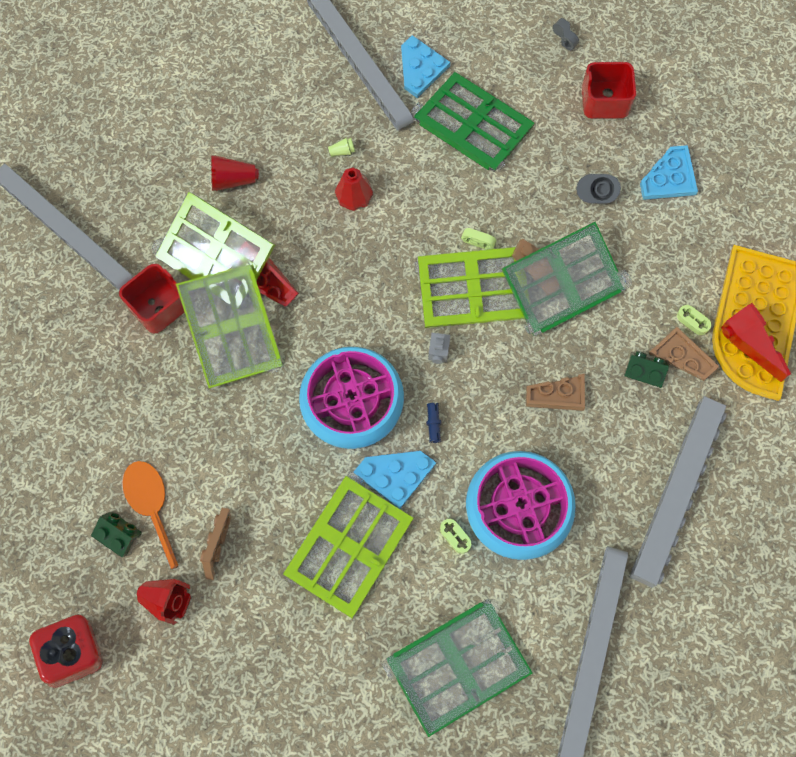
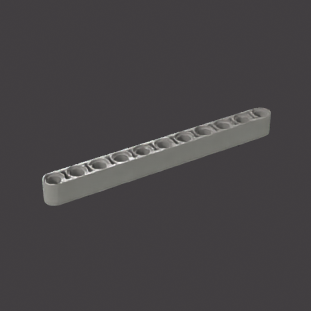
M307 0L309 7L376 102H378L395 129L398 131L412 124L413 117L332 2L330 0Z
M4 163L0 167V185L116 289L120 290L124 284L133 278L124 267Z
M609 546L606 547L557 757H583L628 558V552Z

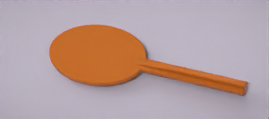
M142 461L133 462L127 467L123 475L122 483L125 498L137 513L143 516H151L171 569H175L179 565L158 514L165 501L163 480L157 470L150 464Z

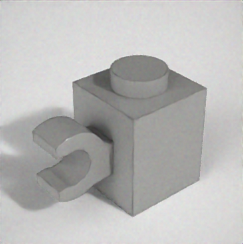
M431 333L428 360H432L436 364L447 362L450 335Z

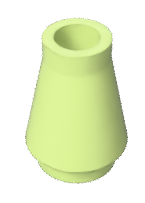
M347 137L328 147L331 157L352 155L351 153L355 152L352 138L347 139Z

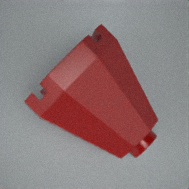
M352 167L344 171L335 189V195L340 206L355 211L360 207L368 206L373 196V190L365 175L359 169Z
M176 579L146 581L137 590V600L158 620L175 625L177 621L174 620L177 618L181 619L188 608L191 595L187 593V589H190V585Z

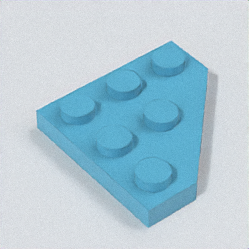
M413 35L401 45L404 89L418 98L450 67V62Z
M688 145L670 147L664 156L653 166L651 171L641 180L640 187L643 200L697 194L698 189Z
M422 451L365 457L353 474L395 507L401 509L434 468L436 462Z

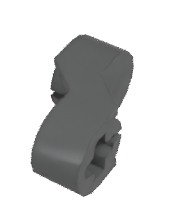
M560 18L553 25L552 29L556 35L561 37L562 46L571 51L578 45L579 38L570 30V22Z

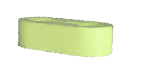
M471 228L464 229L461 236L463 242L485 250L494 249L496 244L495 237Z
M684 305L679 309L677 313L678 320L694 333L705 335L710 330V320L690 305ZM686 312L690 313L687 317L683 316V314ZM704 323L705 326L700 329L698 327L699 324Z
M453 519L444 520L440 526L442 536L457 553H467L471 548V540ZM446 524H448L449 526H450V525H453V526H454V527H453V532L455 533L454 536L452 535L451 532L448 531V532L446 533V532L444 531V530L446 529V527H445ZM457 537L461 541H467L466 549H464L463 547H457L459 544V542L456 539Z

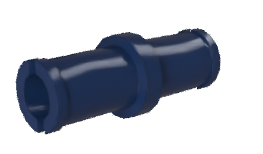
M428 403V420L426 425L429 427V443H440V425H442V421L439 419V403Z

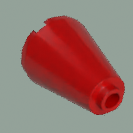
M211 155L212 191L255 183V179H259V170L255 168V165Z

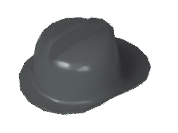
M588 174L579 180L576 190L577 195L584 202L605 204L617 199L621 187L620 182L613 175Z

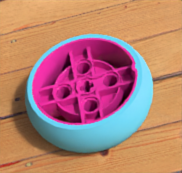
M342 347L324 354L308 369L300 388V410L307 426L324 442L346 449L362 448L383 439L396 425L404 404L403 385L395 368L380 354L362 347ZM351 365L369 367L381 376L372 378L364 371L352 369ZM333 370L335 375L327 382L323 394L313 397L320 380ZM344 377L351 379L347 383L341 381ZM370 388L375 390L373 394L365 393ZM353 395L355 399L351 400L349 396ZM390 397V404L386 413L377 423L371 426L369 419L376 413L380 400ZM331 400L338 401L335 406H329L328 403ZM355 412L362 413V416L359 418H354L352 415ZM330 416L343 425L352 426L353 432L333 429L320 419Z
M513 451L500 454L490 459L476 472L468 487L466 511L469 523L478 539L491 551L503 557L527 560L550 553L568 536L575 518V496L568 478L555 463L536 453ZM519 468L533 470L544 476L551 484L543 486L538 480L530 476L521 475ZM498 473L501 482L494 489L490 504L480 506L481 494L485 484L492 476ZM515 482L518 484L519 489L512 490L508 484ZM535 495H542L545 501L543 503L537 502ZM518 501H520L521 504H525L523 509H521L520 506H516ZM560 503L559 521L554 530L545 538L541 528L549 518L551 506ZM504 507L507 514L499 515L496 508ZM523 520H530L533 523V527H524ZM498 524L510 533L521 535L524 544H516L502 539L489 526Z

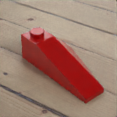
M246 241L237 252L254 262L261 248L251 241ZM233 255L224 266L229 269H236L248 264ZM268 258L256 280L259 292L287 307L299 293L273 261ZM234 279L236 282L242 284V282L238 279Z
M750 303L721 327L723 335L734 346L782 382L791 375V372L782 354L775 350L773 344L775 340L772 335L768 336L764 328L767 325L755 305Z

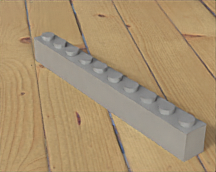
M705 396L699 401L630 573V578L651 588L661 584L664 578V573H662L664 565L667 566L672 557L669 554L671 547H675L679 536H677L678 529H682L686 518H684L685 511H689L692 506V493H696L700 482H698L699 475L702 476L707 467L704 464L706 457L709 458L713 451V447H711L713 440L716 441L719 436L720 430H718V426L726 418L727 413H724L726 405Z

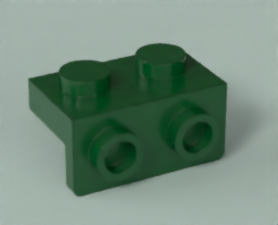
M631 352L624 376L662 388L669 365L665 363L666 360L663 358L654 357L652 359L647 357V354L644 352Z
M108 512L99 517L91 537L123 558L128 554L134 539L140 537L142 532L135 525L122 519L119 514Z

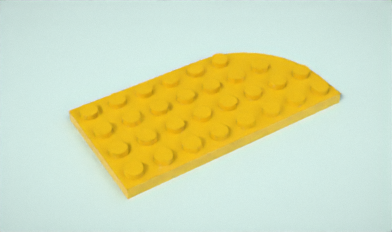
M733 245L713 328V350L720 367L734 383L753 394L779 401L782 396L784 381L780 382L734 346L723 335L721 327L729 318L750 303H753L767 324L764 328L768 336L772 335L775 340L773 342L775 350L782 354L788 366L796 325V261Z

